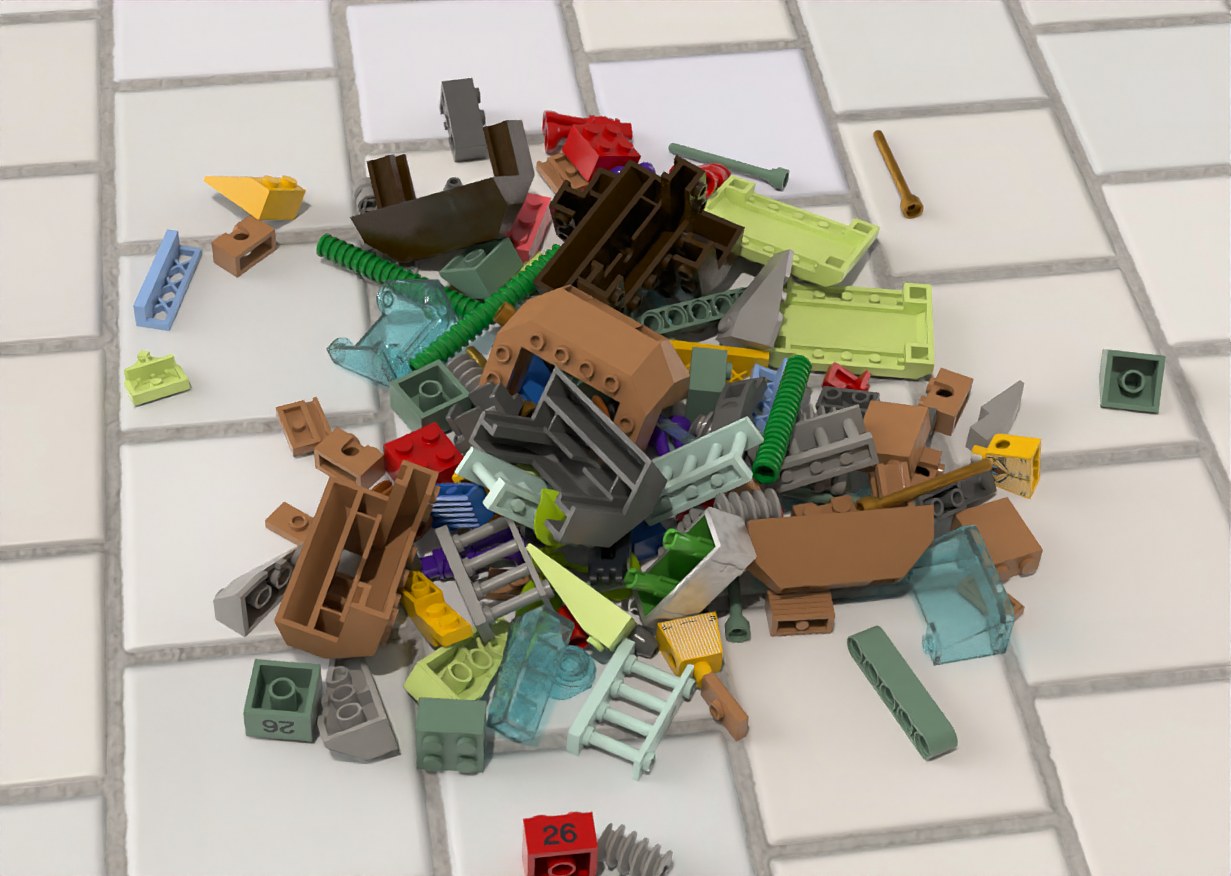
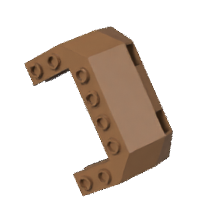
M567 285L527 300L499 330L478 384L482 386L493 381L496 385L502 382L507 391L513 394L520 392L531 360L535 354L620 402L613 423L645 452L661 410L688 398L691 375L668 338L574 286Z
M403 460L390 496L330 475L274 619L286 645L325 659L374 656L379 644L385 646L399 611L397 607L401 595L396 593L397 588H404L410 570L404 569L406 563L412 564L418 548L412 545L421 521L427 523L433 508L431 504H435L441 488L435 485L439 472ZM343 549L362 556L355 577L337 571Z
M907 461L900 464H877L874 467L875 472L868 474L872 497L881 498L911 486ZM752 477L750 482L723 494L728 497L730 492H736L740 496L742 491H749L752 495L754 490H760V485ZM911 499L886 509L748 520L745 525L757 557L746 567V570L775 593L898 583L934 540V505L914 506V501Z

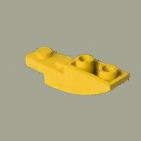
M411 570L404 588L398 587L396 593L401 595V605L423 636L434 647L442 645L444 648L472 637L471 624L445 602L442 590L419 570Z

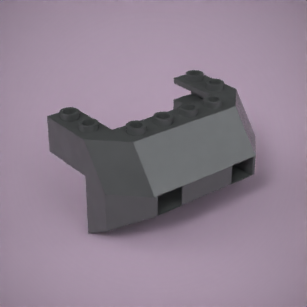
M555 366L531 418L483 410L468 441L474 448L509 464L517 465L518 463L532 465L539 472L540 478L549 483L555 491L559 492L554 503L563 511L567 518L565 521L546 519L544 525L553 534V538L563 545L574 543L582 544L588 548H594L595 546L609 548L651 515L668 481L653 461L557 366Z

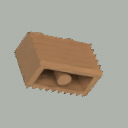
M830 589L775 593L773 590H767L764 606L770 636L805 635L807 633L811 635L813 633L824 634L825 632L829 634L832 632L835 612Z

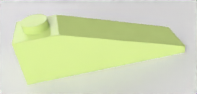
M529 543L526 546L527 551L579 625L589 635L586 641L601 652L607 648L613 653L618 648L622 639L628 638L632 630L638 625L633 617Z
M502 616L495 620V624L490 625L495 638L483 642L476 627L473 626L472 637L445 648L442 646L417 662L403 687L418 702L419 697L479 700L519 632Z

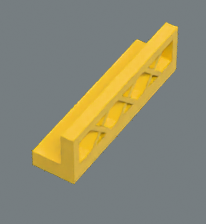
M669 340L688 372L690 371L692 347L728 350L727 362L732 363L731 379L725 381V383L737 382L750 377L755 363L768 368L770 351Z

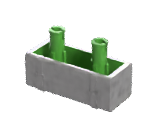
M708 507L684 533L673 528L667 530L663 537V544H666L664 547L667 550L644 572L635 568L629 569L625 575L624 582L626 583L625 586L633 591L642 623L647 627L657 629V623L698 615L737 576L742 575L746 571V567L756 559L757 555L745 522L741 517Z

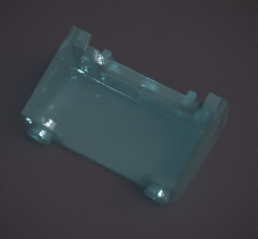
M439 279L387 280L376 296V303L382 315L357 344L353 346L348 338L339 337L327 347L326 350L334 364L390 388L389 382L411 373L412 370L408 365V360L410 358L415 359L416 353H422L424 347L429 348L430 342H436L438 336L443 337L445 330L450 331V326L457 325V315Z
M974 524L962 526L935 538L904 578L900 580L902 586L911 585L927 623L926 635L922 636V647L925 654L930 655L934 666L1005 654L1014 625L1013 607L977 526Z

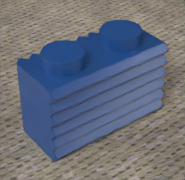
M472 482L435 484L441 488L435 504H431L433 505L430 513L433 517L432 528L437 529L447 525L450 532L460 528H469L471 531L486 524L495 515L493 511L487 509L482 503L487 496L483 486Z

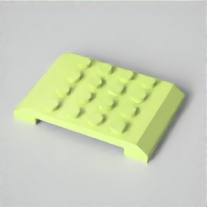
M731 175L710 196L704 209L709 213L745 227L739 256L746 258L750 262L766 265L775 253L790 249L794 251L790 274L800 280L811 281L825 287L842 282L878 237L880 230L879 226L857 218L848 226L754 193L756 183Z
M790 274L789 280L783 285V291L787 293L786 301L780 303L779 312L783 314L782 324L773 348L762 350L770 351L768 364L774 368H779L784 358L789 359L793 355H802L811 362V371L827 372L829 366L836 362L852 374L860 375L867 370L872 376L918 379L933 372L935 363L931 284L904 282L903 290L842 285L825 287L816 283L793 282V275Z

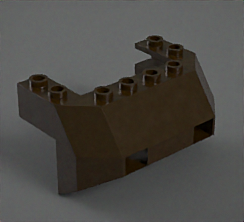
M505 120L498 124L483 127L494 177L420 198L415 196L406 154L395 156V154L386 155L382 158L366 161L377 210L350 217L364 243L401 263L415 262V260L419 261L507 237L525 202L535 176L523 121Z
M676 155L674 158V168L669 174L663 172L659 176L630 159L533 280L532 283L540 295L572 285L626 316H629L631 312H637L645 294L648 291L652 292L657 286L661 273L664 270L668 271L673 265L674 255L680 249H685L684 239L688 232L693 231L699 215L706 207V190L708 186L706 184V171Z
M599 167L588 186L582 192L572 188L570 181L565 179L548 205L556 235L562 241L568 238L618 174ZM703 210L697 219L693 231L688 232L684 239L685 249H680L674 255L673 265L668 271L664 270L661 273L654 290L665 298L672 297L679 301L697 299L707 295L723 282L737 259L745 227Z

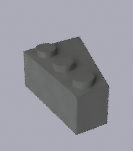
M473 78L441 82L439 111L440 114H445L446 122H444V128L449 133L448 142L454 162L485 159L487 144L483 132V125L486 124L484 110H479L478 103H481L479 87H474Z

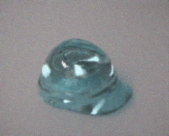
M573 645L564 646L548 659L538 676V686L546 695L553 699H570L592 687L596 678V665L592 657L581 647Z

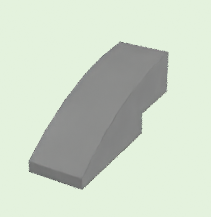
M1019 380L981 406L978 422L970 426L965 447L972 451L974 445L988 448L995 434L1009 433L1017 416L1024 382Z

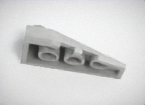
M788 249L775 253L720 320L716 341L730 347L756 350L773 348L783 320V314L779 312L780 303L786 301L787 293L783 291V285L790 278L794 251Z
M304 543L234 579L226 588L219 590L213 600L215 619L243 637H246L282 601Z
M365 657L330 658L325 681L327 684L326 695L322 696L321 701L323 707L322 715L318 716L317 721L325 748L364 760L383 756L390 751L398 749Z

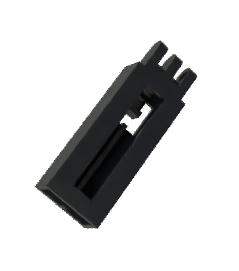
M634 528L609 548L599 546L589 548L587 566L590 586H597L599 577H603V586H610V581L613 580V577H615L616 586H623V579H625V575L630 569Z

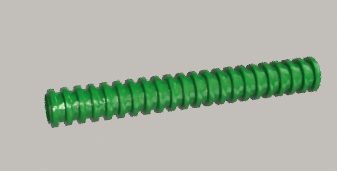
M329 233L324 234L318 241L316 253L319 257L331 260L335 264L339 263L341 267L354 270L357 274L361 273L362 276L368 277L370 280H376L379 284L383 283L386 287L391 286L392 290H398L401 294L406 293L408 297H413L417 301L421 300L424 304L428 303L430 307L436 306L437 310H444L446 314L451 313L455 318L459 316L460 320H464V315H470L472 309H478L477 305L481 303L479 300L474 302L472 297L467 298L465 294H459L456 290L451 291L450 287L444 288L443 284H436L434 280L429 281L425 276L421 278L420 274H414L412 270L406 271V268L403 266L399 267L398 264H391L389 260H384L380 256L376 257L374 253L369 254L367 250H362L358 246L354 247L351 243L347 244L346 241L339 240L338 237H332Z
M552 245V250L547 249L545 255L538 257V261H532V266L527 265L525 271L518 272V277L513 276L511 278L512 282L507 281L504 284V288H498V293L493 292L491 298L484 299V304L479 303L477 305L478 309H472L470 315H464V320L459 319L456 326H450V331L445 330L443 337L438 336L436 342L432 341L429 343V348L424 347L422 353L415 354V359L410 358L408 365L412 372L438 359L443 364H446L449 357H455V352L460 353L462 347L469 346V341L474 342L476 335L481 336L483 330H489V325L496 324L493 318L505 301L516 308V303L521 304L524 301L523 298L530 297V292L535 293L537 289L532 283L533 280L560 248V245Z
M793 355L786 362L762 435L764 441L759 445L751 469L752 477L761 484H772L779 477L812 369L809 359L802 355Z

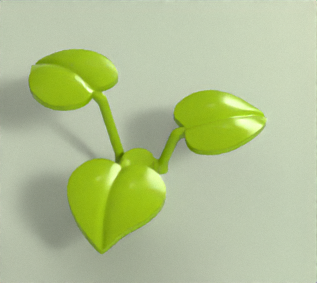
M546 488L542 489L540 502L534 517V532L538 540L546 546L545 548H539V550L564 568L588 573V567L568 563L564 555L556 551V549L565 545L553 538V534L544 523L546 519L565 521L567 516L554 503L559 492ZM631 552L630 569L635 568L642 571L638 559ZM532 558V562L534 564L536 571L540 572L539 576L542 577L540 578V580L543 581L547 579L542 570L535 562V560ZM533 579L526 583L520 594L536 587ZM629 588L599 592L605 598L614 601L624 600L633 595L632 589ZM552 590L554 597L549 599L554 611L548 613L542 599L524 606L515 612V629L518 632L545 630L553 626L557 622V611L563 607V600L556 591Z

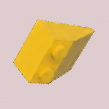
M264 175V177L205 176L203 180L258 220L295 219L306 192L305 189L297 185V180L285 175L282 178Z

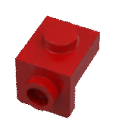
M834 362L829 366L821 387L829 386L868 391L870 385L867 383L871 373L865 370L859 377H856L844 367Z

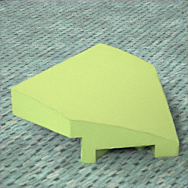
M141 350L137 355L138 361L133 366L124 369L126 379L124 386L134 406L190 389L189 380L180 365H176L174 355L169 354L161 358L152 357L150 351Z

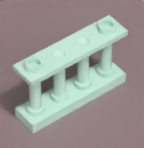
M748 416L652 460L668 481L651 515L645 519L649 527L716 497L718 493L728 492L751 481L753 473L743 461L742 455L744 451L763 443L764 438Z
M472 446L455 470L457 475L490 490L482 502L487 509L534 529V517L540 502L541 490L544 488L554 490L549 483ZM574 543L570 544V546H573L575 548H577V546L579 545Z
M623 638L567 732L566 751L579 756L585 745H595L633 761L632 779L639 781L644 770L648 772L651 770L656 759L655 751L684 698L692 696L697 681L693 679L694 665L689 663L682 676L678 677L638 661V657L634 655L635 642ZM634 672L674 690L669 699L665 701L624 684L623 679L626 674L631 675ZM621 696L658 711L660 715L655 724L652 725L610 708L609 703L611 699ZM607 720L644 735L647 738L639 750L596 732L595 727L597 723Z

